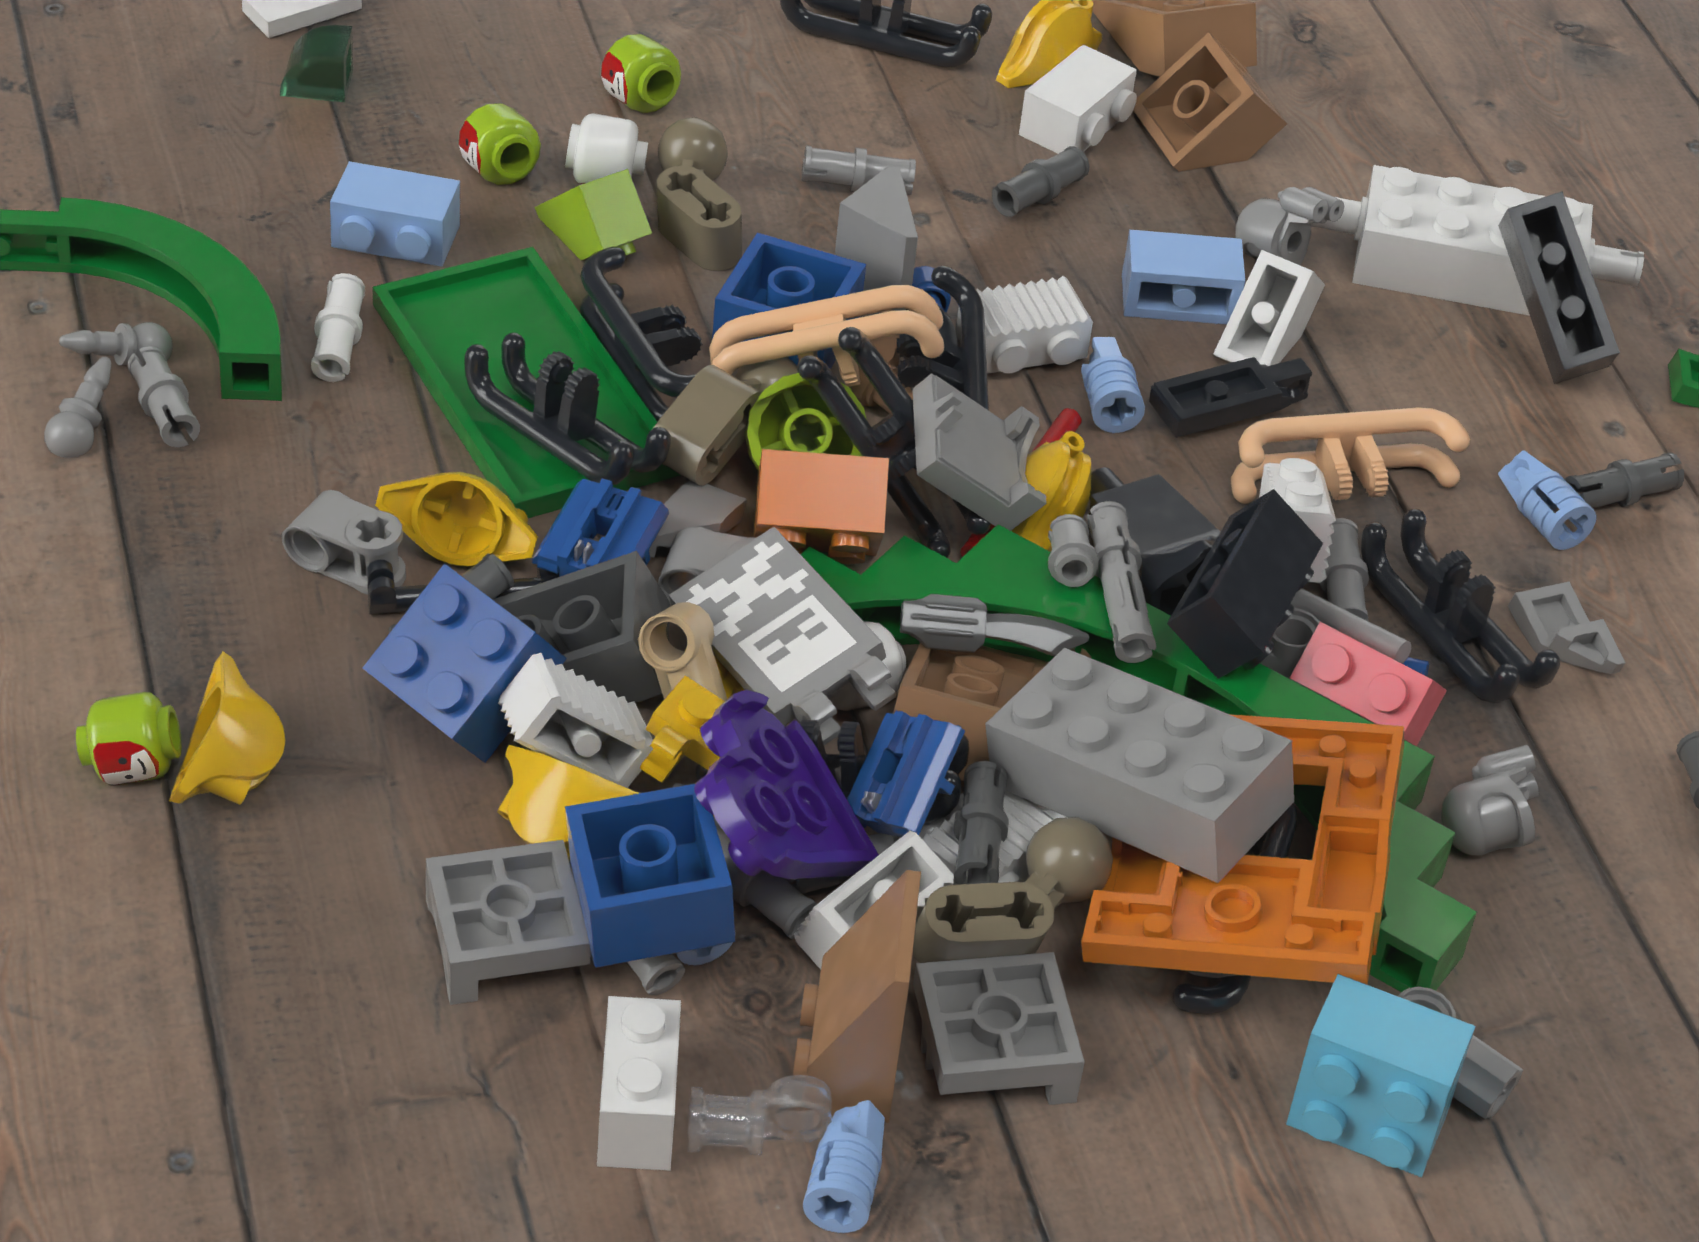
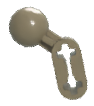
M697 117L679 119L665 130L658 145V159L663 170L656 180L658 230L698 266L711 271H724L737 265L742 257L741 206L733 197L713 182V180L719 177L726 166L728 157L727 145L723 133L709 121Z
M789 357L742 366L735 376L715 365H708L702 368L655 425V427L665 428L671 436V446L663 465L697 485L704 486L711 482L746 440L745 431L748 413L761 392L783 376L798 373L797 365Z
M1079 817L1056 818L1035 832L1027 847L1026 864L1029 877L1025 882L957 884L938 888L930 894L916 922L913 944L914 958L919 963L1035 954L1054 921V911L1060 904L1082 903L1092 897L1093 890H1102L1106 886L1111 875L1113 862L1109 840L1097 826Z

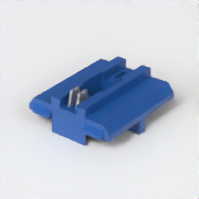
M602 478L600 483L581 479L574 487L533 556L532 563L536 564L537 568L556 574L559 572L561 577L637 551L647 566L650 561L649 548L667 519L669 510L661 501L641 496L640 489L630 487L627 492L614 488L612 481ZM596 534L605 536L601 537L599 541L592 540Z
M897 710L894 714L886 713L847 799L863 828L868 826L877 833L902 837L909 831L919 835L937 793L952 794L955 786L945 779V775L965 730L959 725L933 720L923 714H918V717H912L903 711Z

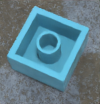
M1337 974L1311 1032L1286 1125L1304 1131L1316 1139L1329 1141L1373 1158L1385 1166L1399 1168L1422 1177L1446 1119L1476 1026Z

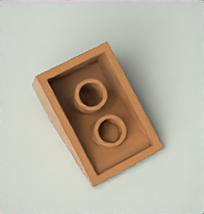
M1092 0L1094 3L1092 12L1140 72L1160 77L1208 32L1231 52L1244 67L1257 66L1256 2L1246 0Z
M920 643L900 684L893 714L896 710L903 711L912 717H918V714H923L933 720L959 725L965 730L964 735L969 741V756L966 766L959 773L961 785L964 787V772L967 767L975 762H989L985 723L1048 663L986 646H981L974 653L926 649Z
M906 870L823 955L819 985L805 983L800 1026L813 1027L812 1039H797L792 1081L806 1083L803 1112L834 1116L837 1110L844 1107H853L858 1102L870 1100L885 1117V1122L889 1123L909 989L921 871Z

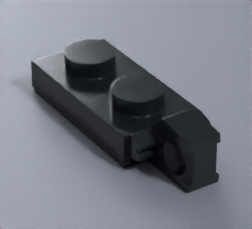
M1255 357L1155 382L1151 386L1149 402L1177 438L1279 411L1293 403L1304 400L1308 397L1307 391L1312 371L1302 358L1267 366L1266 364H1260Z

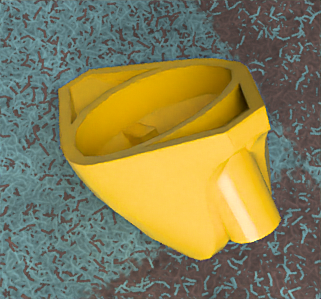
M1039 1L1028 12L1017 28L999 69L996 81L1007 88L1031 85L1082 45L1097 51L1102 42V33L1092 27L1093 1Z
M1068 431L1059 440L1052 443L1046 442L1027 455L1025 475L1028 484L1046 495V505L1011 531L1050 552L1052 551V546L1048 537V531H1052L1050 529L1052 521L1065 514H1074L1083 519L1089 502L1091 458L1082 452L1085 443L1083 438L1076 432Z
M445 472L386 484L379 488L375 506L380 511L391 513L397 517L402 524V531L425 552L438 560L458 566H473L479 563L488 553L490 555L494 554L502 562L532 558L538 536L528 525L526 513L521 509L515 508L513 502L498 487L479 476L464 472Z
M223 651L214 663L187 752L169 799L171 802L179 804L197 794L211 792L241 805L248 791L258 787L267 778L284 752L286 740L284 727L279 716L270 704L249 687L239 672L234 659Z
M509 745L505 757L508 759L512 769L513 784L497 812L511 822L513 829L527 844L563 840L570 861L565 806L639 793L545 754Z

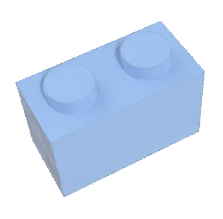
M349 161L330 201L331 247L443 267L460 226V180Z
M1129 229L1122 270L1124 316L1227 325L1245 285L1242 239Z

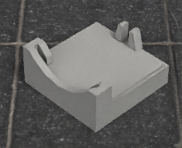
M932 373L912 389L916 468L919 477L994 526L999 524L1010 531L1046 505V495L1028 484L1025 475L1027 454L1035 433L1040 426L1039 417L1021 406L1002 420Z
M563 840L426 858V903L428 910L434 918L439 937L450 1005L478 1001V980L590 964V944Z
M1054 952L916 963L913 986L922 1018L921 1051L926 1053V1070L934 1069L940 1095L1045 1086L1049 1105L1077 1102L1085 1061Z

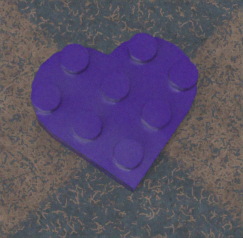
M750 690L734 693L715 709L713 716L700 728L705 744L720 758L709 767L707 774L696 782L694 786L696 797L701 805L715 816L716 821L730 839L728 851L731 859L741 871L750 876H756L762 870L773 876L787 879L855 875L879 856L859 819L854 814L852 807L818 749L796 720H793L785 727L772 713L763 708L769 700L767 696Z

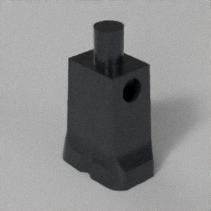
M1106 467L1096 469L1091 473L1090 509L1098 503L1105 501L1117 502L1126 509L1129 534L1131 539L1139 546L1142 563L1138 574L1142 583L1145 601L1171 616L1221 531L1159 474L1124 484L1111 469ZM1089 528V543L1094 547L1093 539L1091 537Z

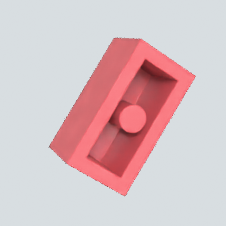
M1321 621L1290 676V679L1374 724L1404 726V740L1415 746L1418 745L1447 691L1431 678Z

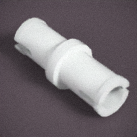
M336 274L332 277V281L329 280L324 309L318 313L315 320L314 330L318 340L315 354L311 361V369L318 378L328 382L342 381L345 379V374H349L353 345L358 343L362 334L363 323L359 314L362 299L365 296V285L361 279L352 274Z

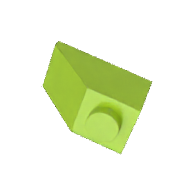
M628 169L579 185L535 207L538 218L581 261L589 258L593 253L608 247H619L628 256L636 252L633 241L652 234Z

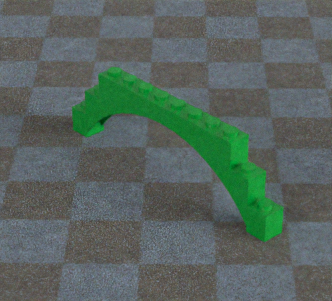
M999 524L957 563L905 535L862 574L853 571L844 564L833 560L810 546L800 554L863 622L880 623L892 633L900 645L920 644L914 637L900 633L901 604L903 601L922 599L930 594L978 598L986 604L987 614H1023L1042 617L1083 631L1089 635V640L1077 646L1075 652L1080 654L1083 648L1096 661L1227 714L1374 724L1261 663L1250 670H1245L1240 666L1217 679L1168 626L1167 622L1171 616L1146 603L1147 614L1155 638L1156 649H1150L1152 650V656L1142 662L1127 663L1120 660L1115 654L1114 637L1100 578L1094 575L1086 584L1079 587H1069L1059 583L1051 576L1048 568L1050 551ZM985 638L982 645L1048 662L1053 659L1051 655L1008 641ZM1404 740L1403 758L1390 836V864L1376 955H1372L1369 975L1400 992L1414 987L1430 988L1436 991L1463 957L1477 911L1434 888L1443 876L1455 832L1415 811L1422 802L1435 756ZM1294 785V803L1317 831L1325 786Z

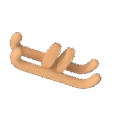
M890 285L745 315L730 320L722 325L714 334L709 346L711 365H715L732 375L735 370L745 365L798 355L800 361L804 356L813 355L818 357L817 351L832 348L839 365L841 378L844 380L845 385L850 387L860 385L861 381L858 364L838 343L839 333L844 328L855 327L860 329L869 340L906 334L918 341L924 356L937 358L944 351V341L939 332L943 325V316L935 299L923 289L910 285ZM899 308L908 309V310H901V311H889V312H884V313H879V314L869 315V316H865V317H860V318H855V319L846 320V319L853 318V317H858V316H863V315H868V314L883 312V311L892 310V309H899ZM793 330L792 332H787V333H782V334H777V335L767 336V337H763V338H758V339H753V340L744 341V340L751 339V338H756V337H761V336H766V335H771V334H776V333H781V332Z
M1416 407L1265 419L1257 421L1246 428L1238 442L1242 463L1237 465L1231 476L1232 493L1239 503H1251L1257 496L1255 481L1262 479L1264 464H1280L1283 459L1299 458L1314 463L1324 474L1328 491L1331 492V496L1335 500H1344L1351 497L1353 479L1350 471H1355L1363 487L1366 488V493L1371 497L1386 495L1389 485L1388 470H1386L1388 468L1420 467L1431 472L1443 487L1451 488L1459 482L1460 471L1448 455L1437 448L1424 444L1405 443L1377 446L1372 435L1427 431L1443 438L1447 446L1454 452L1466 450L1470 444V436L1459 420L1446 412L1433 408ZM1318 439L1317 447L1314 451L1264 454L1262 447L1264 444L1271 442Z

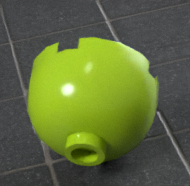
M799 373L783 376L764 389L748 413L745 439L749 457L758 471L762 449L862 456L808 380L803 379ZM841 383L866 418L864 407L849 387Z

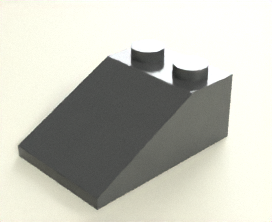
M637 551L493 599L567 658L563 663L565 671L573 669L576 676L584 675L586 682L594 680L597 687L604 685L607 692L614 691L617 697L625 696L627 703L633 701L642 702L662 694L655 668L644 660L639 650L638 637L644 623L649 618L669 608L670 602ZM670 622L667 623V627H666V636H667L668 641H669V624H670Z

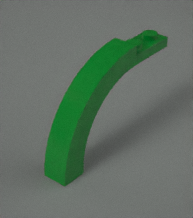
M61 197L59 211L0 209V270L87 274L125 282L152 292L184 311L207 334L219 357L221 399L282 401L281 336L276 312L268 294L257 277L224 246L176 220L150 211L98 200Z

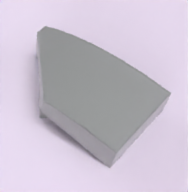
M688 481L664 503L669 510V515L649 548L650 557H655L656 551L662 547L671 549L676 534L684 528L703 527L714 532L726 533L742 522L747 499L709 484L701 486Z
M1570 582L1516 592L1508 604V608L1517 625L1536 653L1551 649L1558 654L1562 662L1608 674L1619 673L1626 662L1604 619L1589 621Z

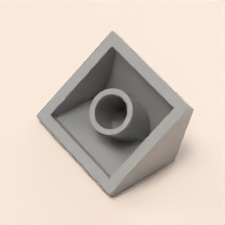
M888 166L840 203L835 255L866 264L863 291L890 285L912 286L918 235L900 167ZM899 308V309H892V310L901 311V310H906V309H905V308Z

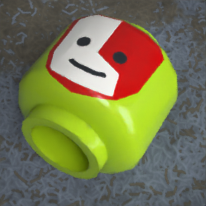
M632 34L617 40L609 48L602 62L601 78L605 89L612 97L633 110L648 113L663 108L675 96L680 85L681 68L679 60L671 50L652 38L642 34Z
M501 103L486 104L475 109L466 118L459 134L458 144L462 157L485 180L498 185L513 184L524 179L534 169L540 157L541 143L537 130L514 108Z
M150 692L99 699L89 708L86 725L78 726L76 729V746L82 765H93L98 777L109 785H121L161 778L170 769L172 759H177L181 756V733L176 712L171 705L163 706L160 699Z

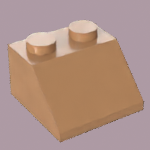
M1209 32L1137 97L1133 109L1169 162L1179 172L1247 161L1287 125L1286 121L1244 65Z

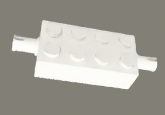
M1374 165L1367 196L1362 197L1361 202L1338 198L1344 202L1345 206L1344 212L1338 221L1332 222L1327 220L1323 224L1311 223V227L1355 234L1354 240H1358L1352 283L1530 316L1498 225L1508 208L1545 196L1526 193L1513 187L1498 188L1471 183L1458 177L1443 178L1416 173L1403 167L1388 168ZM1565 197L1593 278L1637 287L1642 273L1644 252H1633L1595 245V239L1591 238L1593 205Z

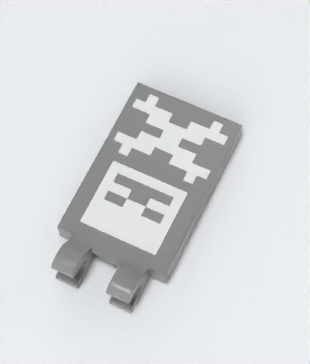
M775 527L764 532L669 594L672 606L676 603L690 602L700 606L709 614L714 626V638L711 645L713 654L744 690L754 691L767 696L769 700L763 708L772 713L783 725H786L795 718L800 723L802 719L817 720L824 745L838 737L841 731L839 724L832 718L837 713V710L827 697L850 682L865 702L875 711L897 697L894 689L886 682L892 676L882 662L887 657L883 642Z

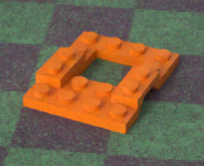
M1232 715L1292 740L1294 785L1325 786L1312 860L1244 855L1222 880L1216 883L1112 837V871L1103 890H1093L1081 940L1083 962L1334 983L1337 974L1368 985L1372 955H1376L1390 864V836L1404 751V726Z

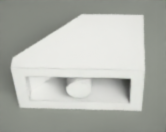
M1261 250L1213 355L1230 363L1255 357L1260 364H1266L1267 366L1280 363L1302 336L1325 284L1314 271Z

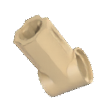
M690 602L676 603L649 618L641 627L639 633V650L644 660L655 668L664 699L686 675L726 701L727 696L711 647L714 638L713 622L704 609ZM668 622L677 624L684 630L687 636L686 651L676 649L668 641L666 636Z

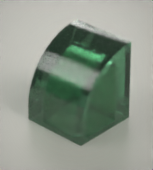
M326 25L314 28L302 35L290 52L280 87V96L345 102L353 73L352 26Z

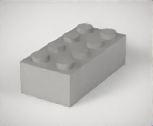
M1063 648L985 723L989 762L996 763L994 784L996 783V771L1002 767L1008 775L1006 791L1063 816L1079 817L1097 826L1102 833L1216 883L1222 880L1294 802L1292 740L1067 648Z

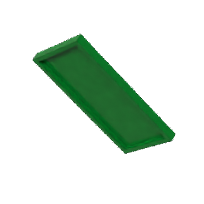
M534 247L372 287L374 308L485 479L498 487L513 502L515 508L523 510L528 518L562 509L576 484L581 479L587 478L487 412L475 400L468 387L464 368V356L467 348L471 345H482L488 351L489 374L494 385L502 393L531 412L534 411V405L523 399L512 388L506 378L501 358L503 338L509 333H518L525 339V360L531 374L536 379L540 375L538 373L541 368L540 365L543 363V359L547 358L548 354L551 355L553 351L556 353L560 351L566 354L574 362L573 367L575 369L573 371L585 367L595 373L597 378L600 379L598 381L600 386L597 388L599 390L596 418L641 448L645 447L649 431L657 424L656 419ZM585 439L577 441V443L601 459L608 461L609 455ZM663 464L655 471L644 473L631 469L629 474L619 484L613 485V487L627 491L630 487L638 488L681 475Z

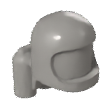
M1288 187L1278 193L1277 196L1280 201L1260 198L1249 203L1240 213L1235 230V237L1242 239L1243 252L1251 257H1258L1261 250H1264L1297 265H1301L1306 255L1311 236V223L1323 224L1327 220L1336 222L1341 218L1345 207L1342 200L1312 187H1305L1302 190L1296 187Z
M1528 745L1480 758L1476 766L1472 768L1473 780L1459 784L1448 792L1442 804L1441 821L1443 826L1455 832L1452 842L1455 848L1468 855H1485L1498 849L1522 847L1534 842V818L1527 800L1538 797L1539 791L1535 777L1531 773V771L1535 770L1536 765L1533 753Z

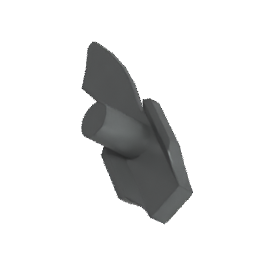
M930 594L922 599L903 601L901 604L900 633L914 637L926 649L974 653L984 644L985 638L1033 648L1055 657L1063 648L1070 650L1089 640V635L1083 631L1042 617L1023 614H987L986 604L978 598Z

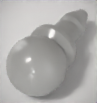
M143 322L133 328L129 324L120 323L117 325L115 332L95 331L92 333L90 330H80L62 335L59 338V344L64 348L80 354H90L93 352L95 355L114 356L118 365H128L130 356L135 353L142 366H145L146 362L139 350L142 347L152 346L159 348L163 351L167 361L173 350L172 339L168 331L161 325L153 322Z
M108 357L100 358L86 372L83 378L84 382L80 384L74 398L63 399L59 405L60 413L54 415L48 421L44 431V440L47 448L54 455L73 458L81 456L91 449L94 442L93 428L97 427L102 419L101 414L96 408L103 396L102 390L107 388L110 381L111 360Z

